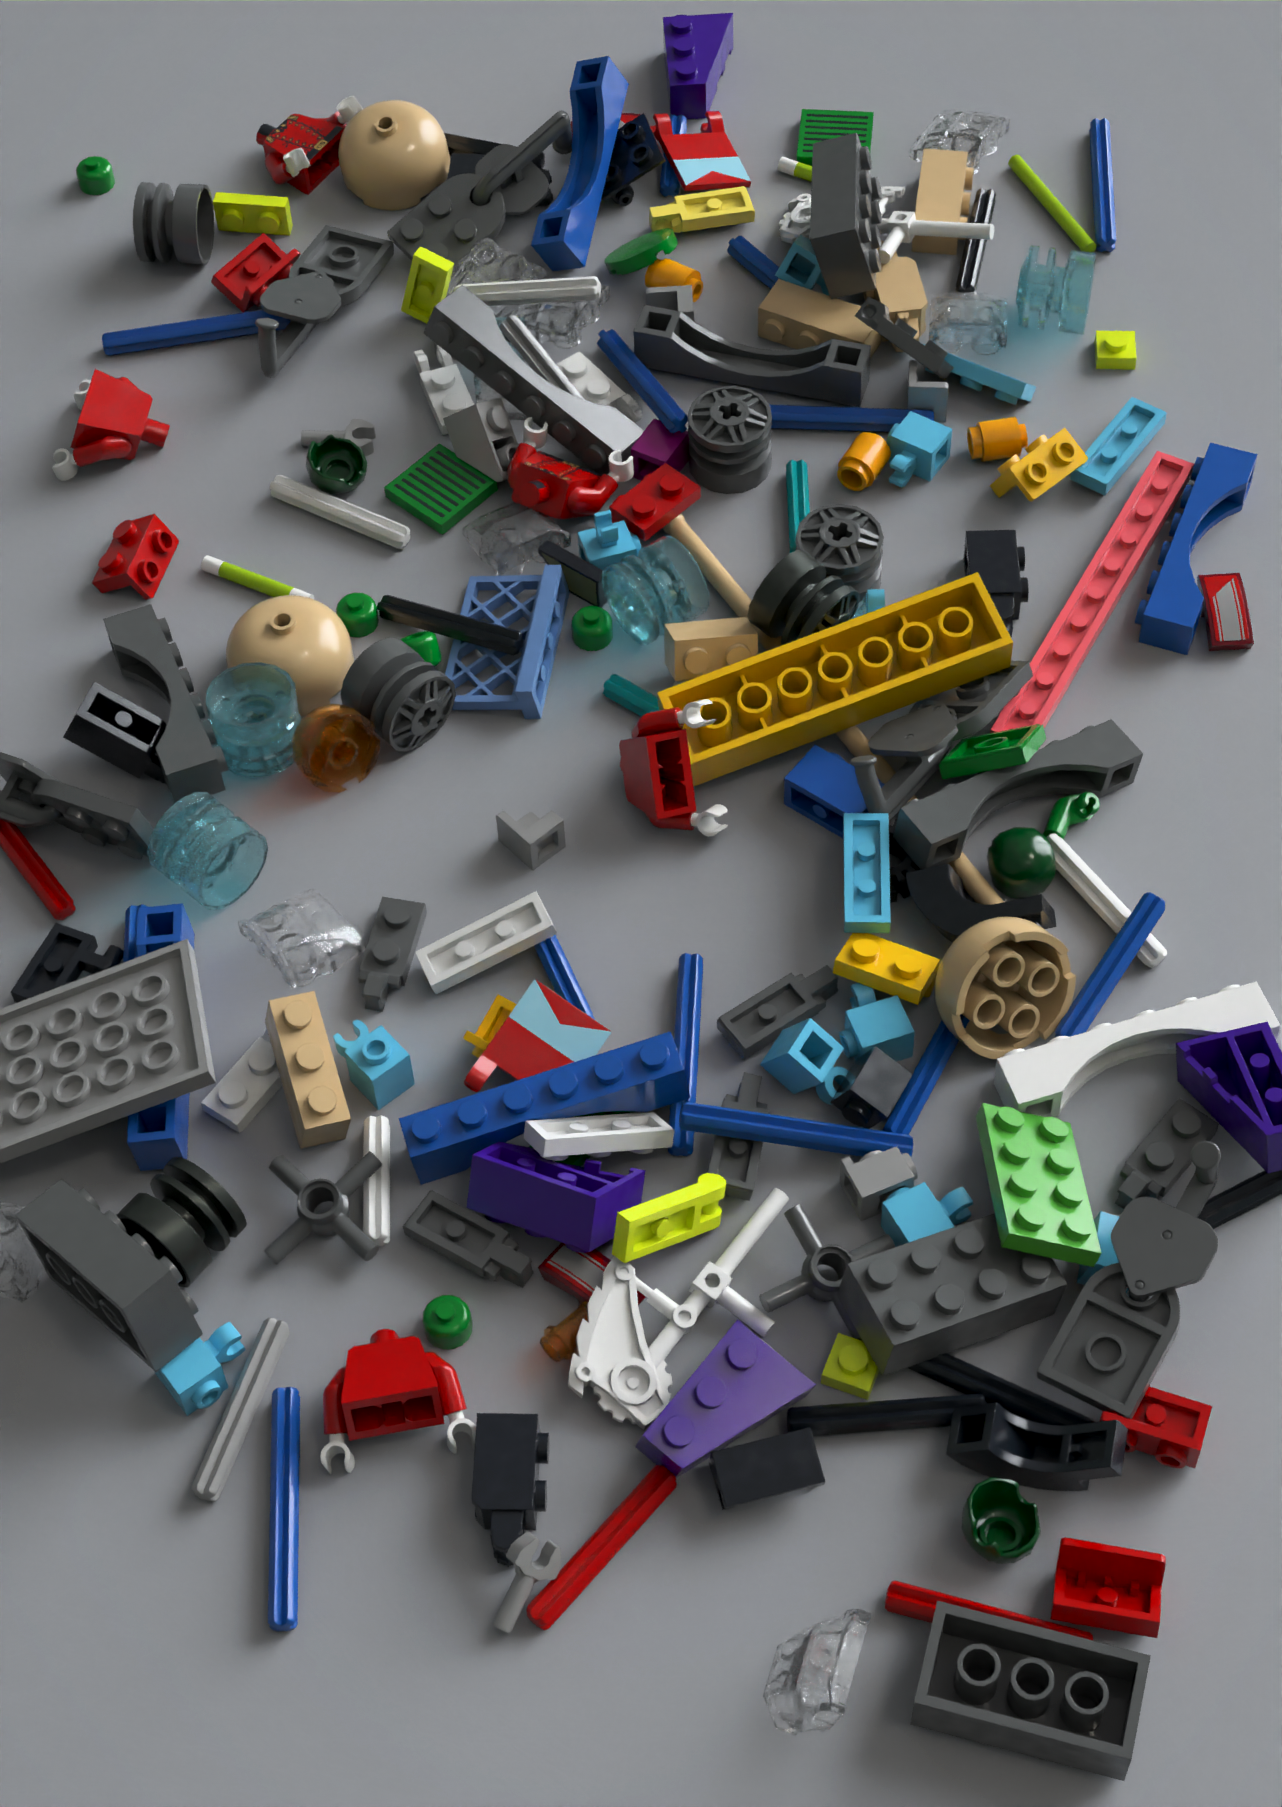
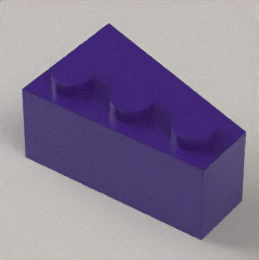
M733 13L663 17L664 59L670 115L679 116L682 114L687 120L706 118L705 113L710 110L717 92V83L720 75L723 76L727 57L729 54L731 55L733 50Z
M1268 1021L1176 1043L1177 1081L1267 1173L1282 1170V1052Z
M497 1142L472 1155L466 1208L484 1214V1217L489 1221L497 1223L507 1222L525 1229L528 1235L539 1238L548 1237L565 1243V1246L572 1251L581 1253L591 1252L614 1238L617 1212L641 1204L646 1170L630 1168L628 1175L600 1171L601 1161L586 1159L584 1167L545 1159L534 1148Z
M737 1320L645 1431L635 1447L653 1463L663 1465L678 1478L710 1458L711 1452L724 1449L749 1431L756 1429L773 1416L804 1399L816 1384Z

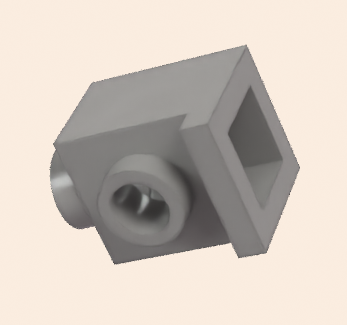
M897 1146L883 1152L880 1150L872 1151L864 1155L856 1163H853L850 1156L841 1159L840 1185L860 1221L882 1213V1202L891 1193L902 1187H914V1180L918 1178L912 1158L908 1153L901 1154Z

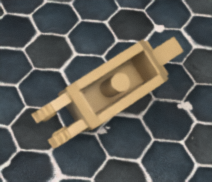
M895 252L888 263H881V272L876 273V289L863 292L865 301L867 297H870L885 304L889 308V316L893 324L900 318L918 331L914 339L919 341V337L926 331L925 315L928 301L916 261L907 256L898 257L897 252ZM882 336V342L888 341ZM892 344L896 352H904Z

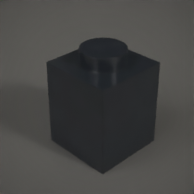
M875 1046L855 1060L830 1103L841 1110L843 1116L852 1124L870 1129L889 1116L913 1074Z

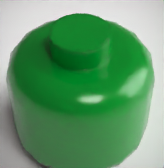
M92 156L85 158L76 168L79 187L82 192L88 195L95 196L107 193L115 184L112 166L103 157Z
M355 592L347 594L338 602L336 614L346 626L350 637L360 638L367 636L378 627L377 606L369 595Z
M586 606L578 610L572 617V639L580 649L598 651L604 649L612 641V618L605 609L598 606Z
M418 632L400 639L424 659V662H430L434 667L441 662V651L437 637L433 632Z
M441 1295L432 1299L423 1311L422 1323L427 1340L434 1347L443 1350L455 1349L469 1340L473 1326L472 1316L468 1305L461 1298L454 1295Z

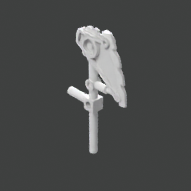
M881 187L882 199L877 200L881 217L885 213L884 207L895 202L896 198L903 197L905 187ZM801 194L788 203L789 212L785 213L783 219L779 222L781 241L793 244L800 235L810 240L811 195ZM893 211L889 219L882 218V223L877 224L881 234H888L878 250L880 261L883 264L891 260L901 243H911L915 235L992 240L994 236L993 224L916 220L915 212Z
M774 1188L715 1264L709 1261L692 1282L689 1289L691 1294L682 1305L675 1303L659 1289L652 1290L636 1277L635 1268L630 1263H623L614 1256L603 1272L601 1289L596 1286L587 1305L588 1322L583 1318L576 1336L578 1356L574 1353L572 1355L568 1387L581 1399L583 1388L586 1386L592 1387L593 1394L598 1395L600 1398L597 1404L603 1412H611L612 1419L621 1423L626 1419L630 1420L632 1424H637L644 1430L655 1421L670 1402L671 1393L668 1392V1387H672L673 1383L671 1373L669 1374L665 1371L667 1364L664 1359L682 1336L692 1330L697 1317L707 1305L712 1308L718 1302L760 1336L764 1337L775 1321L729 1287L733 1279L730 1275L789 1201V1197L778 1188ZM637 1290L648 1298L646 1301L648 1304L670 1320L649 1347L646 1343L639 1312Z

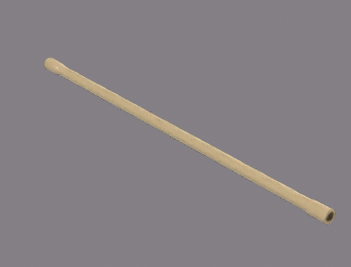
M681 513L662 529L672 536L738 617H747L748 619L749 605L752 600L686 523ZM752 624L758 633V641L766 651L782 646V636L770 638ZM857 725L835 733L854 757L872 755L877 758L874 766L877 778L882 783L886 784L896 773L882 755L871 753L868 745L869 740ZM914 795L909 801L918 798ZM963 852L960 858L947 863L962 879L963 888L976 903L992 905L1004 902Z

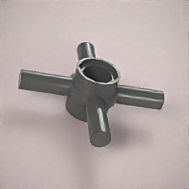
M369 1151L334 1184L330 1180L321 1178L309 1181L283 1155L277 1156L271 1162L269 1169L298 1196L297 1212L299 1218L264 1250L266 1255L277 1265L311 1232H314L324 1237L337 1234L364 1261L371 1260L377 1254L379 1247L349 1219L350 1203L348 1197L382 1166L380 1160ZM327 1201L333 1202L332 1207L327 1212L314 1214L319 1204Z
M801 1204L790 1208L784 1215L807 1257L803 1262L800 1276L760 1294L759 1298L764 1310L769 1313L806 1294L818 1301L826 1302L832 1300L851 1336L862 1341L837 1293L847 1263L894 1248L895 1244L892 1238L885 1234L850 1252L839 1245H823ZM827 1265L832 1267L838 1275V1281L824 1279L819 1274L817 1266Z

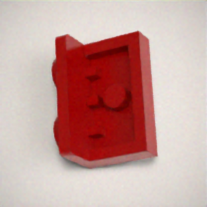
M262 233L216 272L211 283L238 309L246 312L254 304L257 307L261 306L260 297L271 283L289 278L290 269L298 260L300 252L294 248L286 254L268 236Z
M664 463L653 473L645 475L640 483L626 494L618 496L609 506L612 523L624 520L628 530L645 542L701 498V486L667 463Z
M155 514L132 521H123L115 528L113 540L107 552L99 560V568L92 584L101 593L132 586L145 600L153 598L179 544L178 538Z
M1149 1387L1132 1419L1102 1411L1099 1422L1118 1420L1128 1428L1125 1452L1127 1453L1138 1450L1154 1455L1158 1462L1172 1468H1184L1185 1466L1196 1468L1212 1406Z
M1066 1537L1060 1540L1054 1574L1050 1619L1157 1638L1161 1616L1162 1582L1166 1567L1165 1555Z

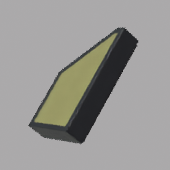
M546 540L538 548V553L547 565H561L571 594L593 606L601 608L609 601L607 572L551 541Z

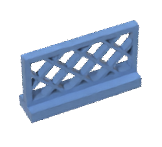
M545 565L543 575L469 577L460 615L478 620L485 618L489 623L503 627H509L522 617L528 620L529 624L520 631L524 640V645L520 648L521 657L507 667L499 660L506 653L496 650L490 651L488 648L457 639L453 640L445 675L455 684V689L468 680L476 688L466 695H456L452 710H522L525 719H541L570 594L561 565ZM537 589L536 594L523 603H520L515 598L516 595L524 590ZM479 590H496L498 592L497 595L483 604L477 600ZM509 602L514 609L501 618L497 619L491 613L504 603ZM477 649L483 656L466 667L461 662L462 658ZM493 664L499 672L482 683L475 675ZM507 680L514 685L512 695H494L491 692Z

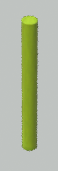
M1020 155L1012 156L1008 161L1009 167L1085 255L1092 254L1096 250V243Z

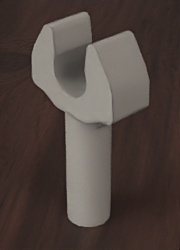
M352 419L344 431L302 430L301 432L302 446H309L312 441L319 443L328 435H333L335 438L351 440L362 449L364 456L374 453L372 439L376 438L374 425L362 419Z
M526 1532L516 1539L506 1554V1557L514 1565L516 1575L492 1624L508 1633H511L534 1583L546 1579L555 1580L561 1569V1548L550 1540L545 1543L539 1558L534 1562L531 1561L540 1540L530 1532Z

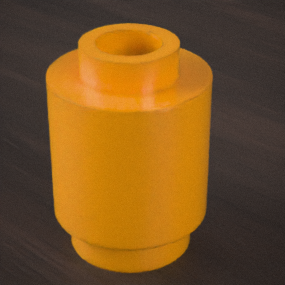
M657 258L647 268L645 274L646 287L692 285L693 302L699 299L703 290V282L701 281L699 271L668 258L662 260Z
M1016 417L977 422L975 427H968L967 443L971 459L980 458L982 462L1011 458L1014 455L1020 457L1022 448H1026L1028 445L1025 424H1018Z
M869 432L857 435L838 463L837 477L842 485L853 491H861L873 484L891 457L890 448L884 438Z

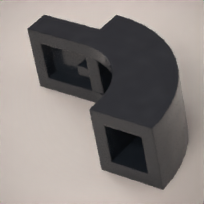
M949 864L905 873L910 894L917 907L935 928L952 943L973 925L996 917L1022 918L1044 929L1057 927L1055 910L1042 894L998 904L984 905L971 902L965 898L962 879Z
M997 1402L954 1408L946 1455L977 1473L987 1477L1010 1479L1016 1481L1020 1486L1052 1491L1088 1490L1089 1480L1122 1476L1128 1428L1118 1420L1065 1426L1041 1424L1020 1418L1005 1410Z

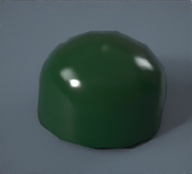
M328 435L319 443L315 441L310 443L306 457V469L311 482L318 489L332 495H338L354 490L364 481L367 472V461L362 449L351 440Z
M1013 827L1000 832L991 841V846L988 847L987 861L992 883L997 890L1010 898L1021 899L1043 893L1055 877L1056 865L1052 845L1049 839L1035 828Z
M990 1477L974 1486L963 1507L961 1528L965 1539L979 1555L989 1562L994 1561L997 1564H1008L1023 1559L1031 1554L1041 1534L1037 1505L1027 1502L1022 1497L1019 1491V1484L1016 1481Z

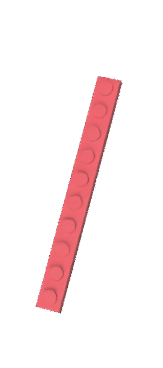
M1160 451L1155 453L1030 662L1033 677L1020 689L1018 695L1013 697L1004 706L990 729V733L1035 724L1046 727L1191 479L1194 463Z

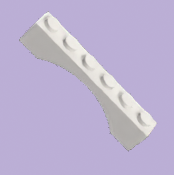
M1257 981L1242 986L1230 985L1216 994L1199 999L1195 997L1186 998L1175 1006L1162 1010H1146L1138 1013L1131 1019L1115 1024L1102 1023L1093 1027L1088 1032L1071 1037L1058 1036L1044 1045L1027 1050L1014 1049L1009 1051L1003 1057L997 1058L994 1085L1004 1106L1038 1116L1056 1117L1059 1116L1069 1099L1087 1081L1110 1067L1130 1059L1154 1054H1176V1043L1267 1021L1277 1041L1281 1025Z

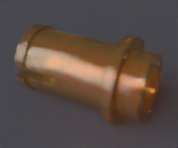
M583 1301L576 1310L557 1326L549 1325L544 1329V1336L540 1339V1344L546 1354L554 1361L560 1362L563 1358L566 1360L572 1358L575 1352L574 1349L577 1347L576 1336L582 1319L584 1318L588 1322V1302Z

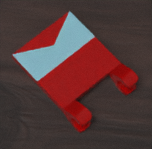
M706 111L705 116L708 123L701 124V133L673 135L669 115L666 113L653 115L656 125L650 126L652 132L660 143L684 191L750 187L752 181L725 133L723 118L719 111Z
M534 979L467 1074L464 1085L473 1092H479L496 1067L517 1081L595 1056L612 1031Z

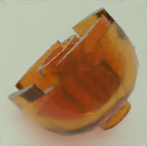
M326 704L314 708L301 719L295 728L292 738L293 760L303 776L314 786L324 792L340 793L347 790L341 785L356 776L360 783L375 766L381 749L380 740L376 737L373 729L376 727L365 715L347 705Z

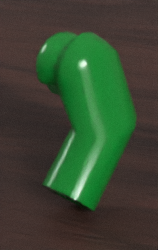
M1084 792L1059 799L1053 805L1043 835L1047 837L1054 833L1064 840L1069 826L1085 822L1098 812L1100 808L1098 797L1092 792Z

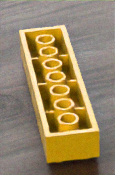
M976 572L657 692L659 710L679 707L683 711L686 704L703 699H709L713 702L700 708V715L704 720L716 719L713 724L700 728H690L685 723L682 728L686 729L694 787L1008 668L1011 664L1013 640L979 573Z

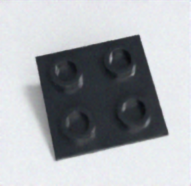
M644 113L627 122L617 131L601 198L603 201L611 196L615 203L621 206L629 205L634 197V191L630 184L666 162Z

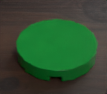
M673 229L657 230L620 246L611 252L604 262L610 274L626 275L653 264L657 260L656 256L662 250L665 255L670 254L677 247L678 241Z

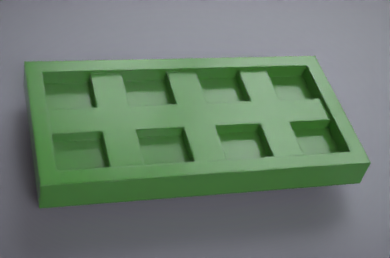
M982 1103L975 1117L1001 1247L1094 1267L1102 1252L1071 1124L1055 1117H1043L1021 1112L1008 1106L999 1107Z

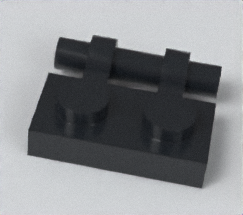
M55 923L11 991L13 1000L18 1003L76 981L82 971L89 972L92 975L119 965L123 959L124 951L115 945H110L103 956L94 952L98 948L95 936Z

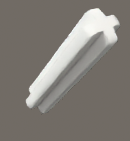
M380 1115L377 1117L369 1116L364 1120L363 1157L370 1151L380 1160L382 1166L363 1183V1232L376 1245L385 1246L390 1241V1125L388 1118Z

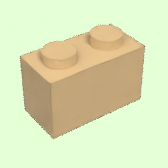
M747 617L664 624L665 665L675 681L697 678L758 655V633Z

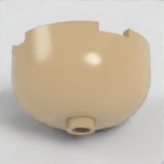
M387 100L367 106L348 122L339 142L338 158L345 185L348 190H351L356 196L363 199L365 205L372 208L402 210L416 206L420 203V198L430 193L436 186H440L448 176L450 154L444 132L438 121L428 111L411 102Z
M296 595L273 597L248 609L232 628L226 647L228 672L231 685L237 697L242 702L246 700L250 704L263 709L264 715L272 717H301L328 707L330 705L329 699L342 689L343 680L354 663L350 636L339 616L328 606L317 600Z
M996 917L973 925L950 945L938 967L935 980V1000L942 1021L948 1030L973 1052L989 1059H997L1003 1057L1009 1051L1022 1049L1039 1037L1046 1040L1055 1031L1067 1013L1074 996L1076 975L1071 972L1067 955L1069 950L1059 939L1044 928L1026 919ZM960 1014L970 1020L966 1028L962 1025ZM998 1024L1008 1033L998 1034L990 1028Z

